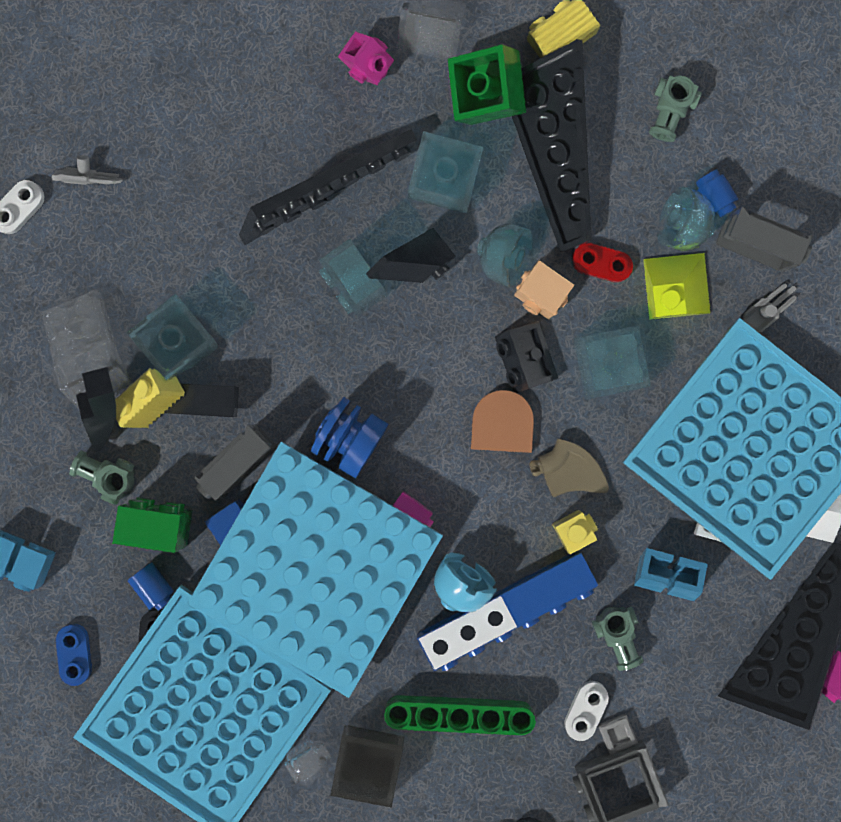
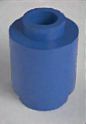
M717 169L696 182L699 188L697 193L712 216L718 213L721 218L737 208L734 203L739 198L725 175H720Z

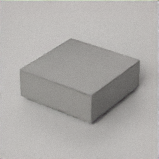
M626 713L598 724L610 755L638 744Z

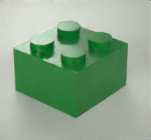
M502 44L447 59L454 121L473 125L526 113L519 50Z
M136 497V500L129 499L128 503L119 505L117 508L112 544L176 553L188 544L192 510L184 509L185 504L178 502L154 505L155 499Z

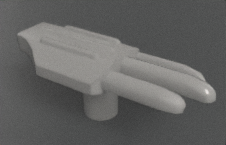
M84 155L77 157V168L66 167L56 170L52 174V180L72 184H116L123 182V179L119 178V174L91 170L89 157Z
M786 284L779 286L766 298H761L744 312L742 320L757 332H763L779 318L780 313L796 300L797 297L794 295L778 309L776 307L792 294L796 287H790L770 303L769 301L787 287Z

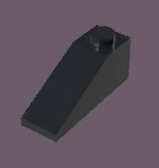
M432 228L384 255L366 275L369 279L423 283L431 277L438 280L450 270L447 264L456 256L436 230Z

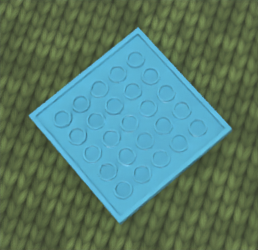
M738 318L622 463L766 578L771 580L841 494V396L741 318Z
M280 442L187 604L349 698L439 544L443 534L286 443Z
M180 585L73 738L197 822H239L328 696L331 687L189 606L187 603L193 592Z

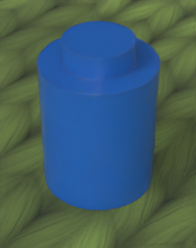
M153 562L127 580L149 610L153 607L157 611L162 609L171 599L170 594L174 592Z

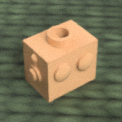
M539 260L531 271H525L521 276L522 282L520 285H517V291L514 296L524 302L523 307L534 315L540 313L545 318L550 319L552 316L557 315L559 308L567 304V295L574 287V284Z

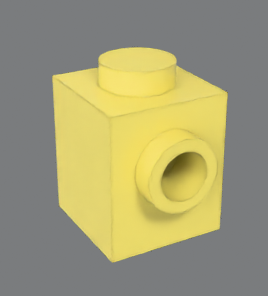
M580 510L552 524L565 550L569 554L597 541L594 532L598 528L590 514L584 516Z

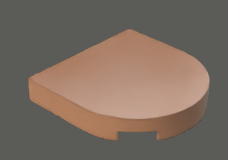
M507 390L495 391L483 397L473 413L471 449L532 453L534 418L528 402L519 394Z

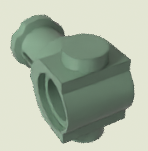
M669 76L667 79L661 77L654 93L655 96L659 97L656 107L659 115L654 127H650L649 134L662 141L674 142L676 139L675 130L679 120L686 117L688 108L695 110L702 92L697 91L699 86L694 85L691 79L686 76ZM679 88L682 90L684 99H676L672 95L671 89Z
M81 450L72 462L69 475L73 477L78 475L92 481V487L102 494L100 497L102 500L118 505L119 500L134 486L133 475L135 470L133 469L135 465L120 458L117 459L116 463L104 460L101 463L88 457L87 453ZM116 473L121 475L124 481L123 487L120 490L116 489L112 484V477Z
M624 606L621 608L608 607L599 616H596V620L591 621L597 638L604 637L607 646L613 647L618 660L616 666L619 671L633 669L644 662L643 657L638 655L633 639L636 638L634 625L638 624V620L632 606L628 608ZM612 616H621V625L616 629H609L607 625L608 620Z

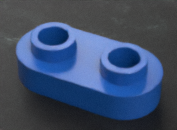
M69 624L60 629L56 636L59 675L64 683L78 686L84 683L92 672L89 635L83 626ZM67 636L74 637L75 645L68 644ZM71 666H75L78 669V675L71 674Z

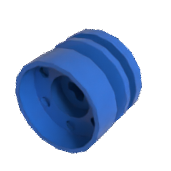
M343 397L322 421L316 432L315 441L310 452L319 455L325 445L329 446L330 448L324 460L329 462L339 452L343 456L338 469L356 479L389 424L373 414L368 416L363 423H360L357 420L362 407L356 405L351 414L347 415L346 411L351 401Z

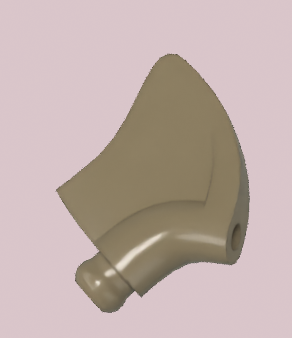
M557 438L552 451L539 456L538 460H532L529 463L533 476L537 477L543 474L553 498L570 491L606 493L609 490L604 473L596 460L585 449L572 442Z

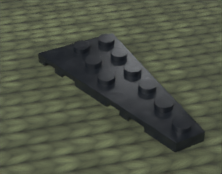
M576 39L521 68L526 113L512 116L560 252L568 251L592 241L583 42L580 39Z
M410 129L251 206L239 233L244 245H247L260 236L271 232L281 224L294 221L307 209L316 210L328 202L327 198L338 191L354 184L368 174L377 173L394 159L396 162L405 159L412 153L411 148L417 141L413 131Z
M834 542L718 697L809 731L811 730L841 634V544Z

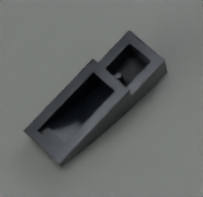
M107 367L82 373L86 392L76 394L81 419L94 452L101 451L107 442L116 418V401Z
M181 384L185 392L184 396H180V400H176L172 407L164 411V413L237 417L239 387Z

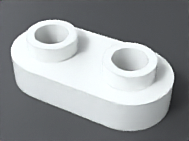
M29 180L20 181L0 201V232L4 234L16 233L42 206L44 192L38 184ZM29 190L30 197L27 200H23L22 194ZM9 213V220L3 223L2 215Z
M587 681L579 687L564 722L568 735L574 740L585 741L595 733L609 700L608 692L601 683ZM591 694H598L599 698L596 702L591 703L588 701V697ZM580 721L586 723V727L583 730L575 728L576 724Z

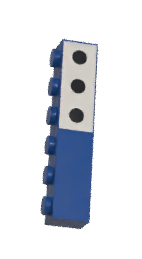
M578 550L495 592L490 601L482 608L474 612H457L417 633V640L433 671L440 668L442 671H446L458 664L457 659L467 654L469 657H473L485 650L484 645L493 640L499 643L513 635L511 631L522 626L523 629L535 625L540 621L538 617L547 612H550L552 615L562 611L567 607L566 602L574 598L582 600L594 593L593 588L599 585L582 553Z

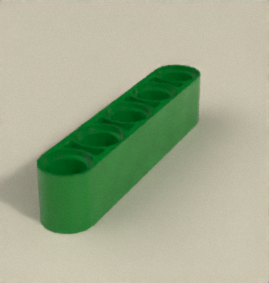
M397 695L388 700L384 713L387 725L396 730L527 735L534 729L536 723L530 705L516 700ZM395 706H401L405 708L407 713L402 718H396L391 714L390 710ZM431 707L437 711V715L433 719H425L422 717L421 711ZM456 709H464L468 713L467 717L460 721L453 719L451 714ZM493 710L498 713V717L493 722H486L482 719L484 712ZM518 712H526L529 715L524 723L514 722L512 720L513 716Z

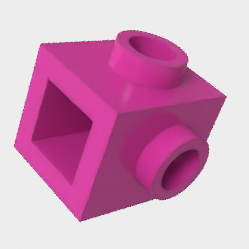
M358 32L352 35L338 55V58L350 68L349 75L361 84L367 81L378 85L380 80L387 75L389 67L394 62V59L386 52L388 47L381 40Z

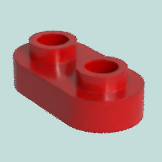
M592 243L580 245L572 255V264L579 273L618 283L624 281L631 275L633 270V262L626 253ZM585 253H590L593 256L594 260L592 263L584 262L583 255ZM614 261L622 263V271L617 272L613 269Z

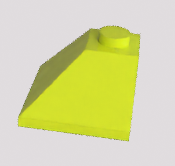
M705 253L643 259L649 320L710 314Z

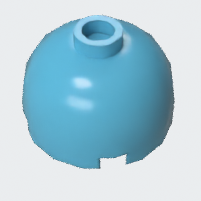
M459 553L446 554L439 564L434 578V586L442 605L450 611L474 612L482 608L490 601L497 588L493 589L496 583L494 578L479 564L476 563L475 569L462 562L461 559L464 555Z

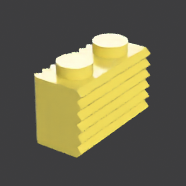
M563 0L554 8L555 13L548 19L542 16L530 25L529 29L531 31L528 33L527 41L540 58L576 39H580L585 43L597 34L600 23L593 16L592 12L589 11L585 2L582 0Z
M149 368L115 399L116 420L119 426L123 428H149V424H153V421H156L157 417H160L161 414H164L165 410L172 407L176 400H180V396H184L185 392L175 373L171 369L168 371L167 369L156 370Z

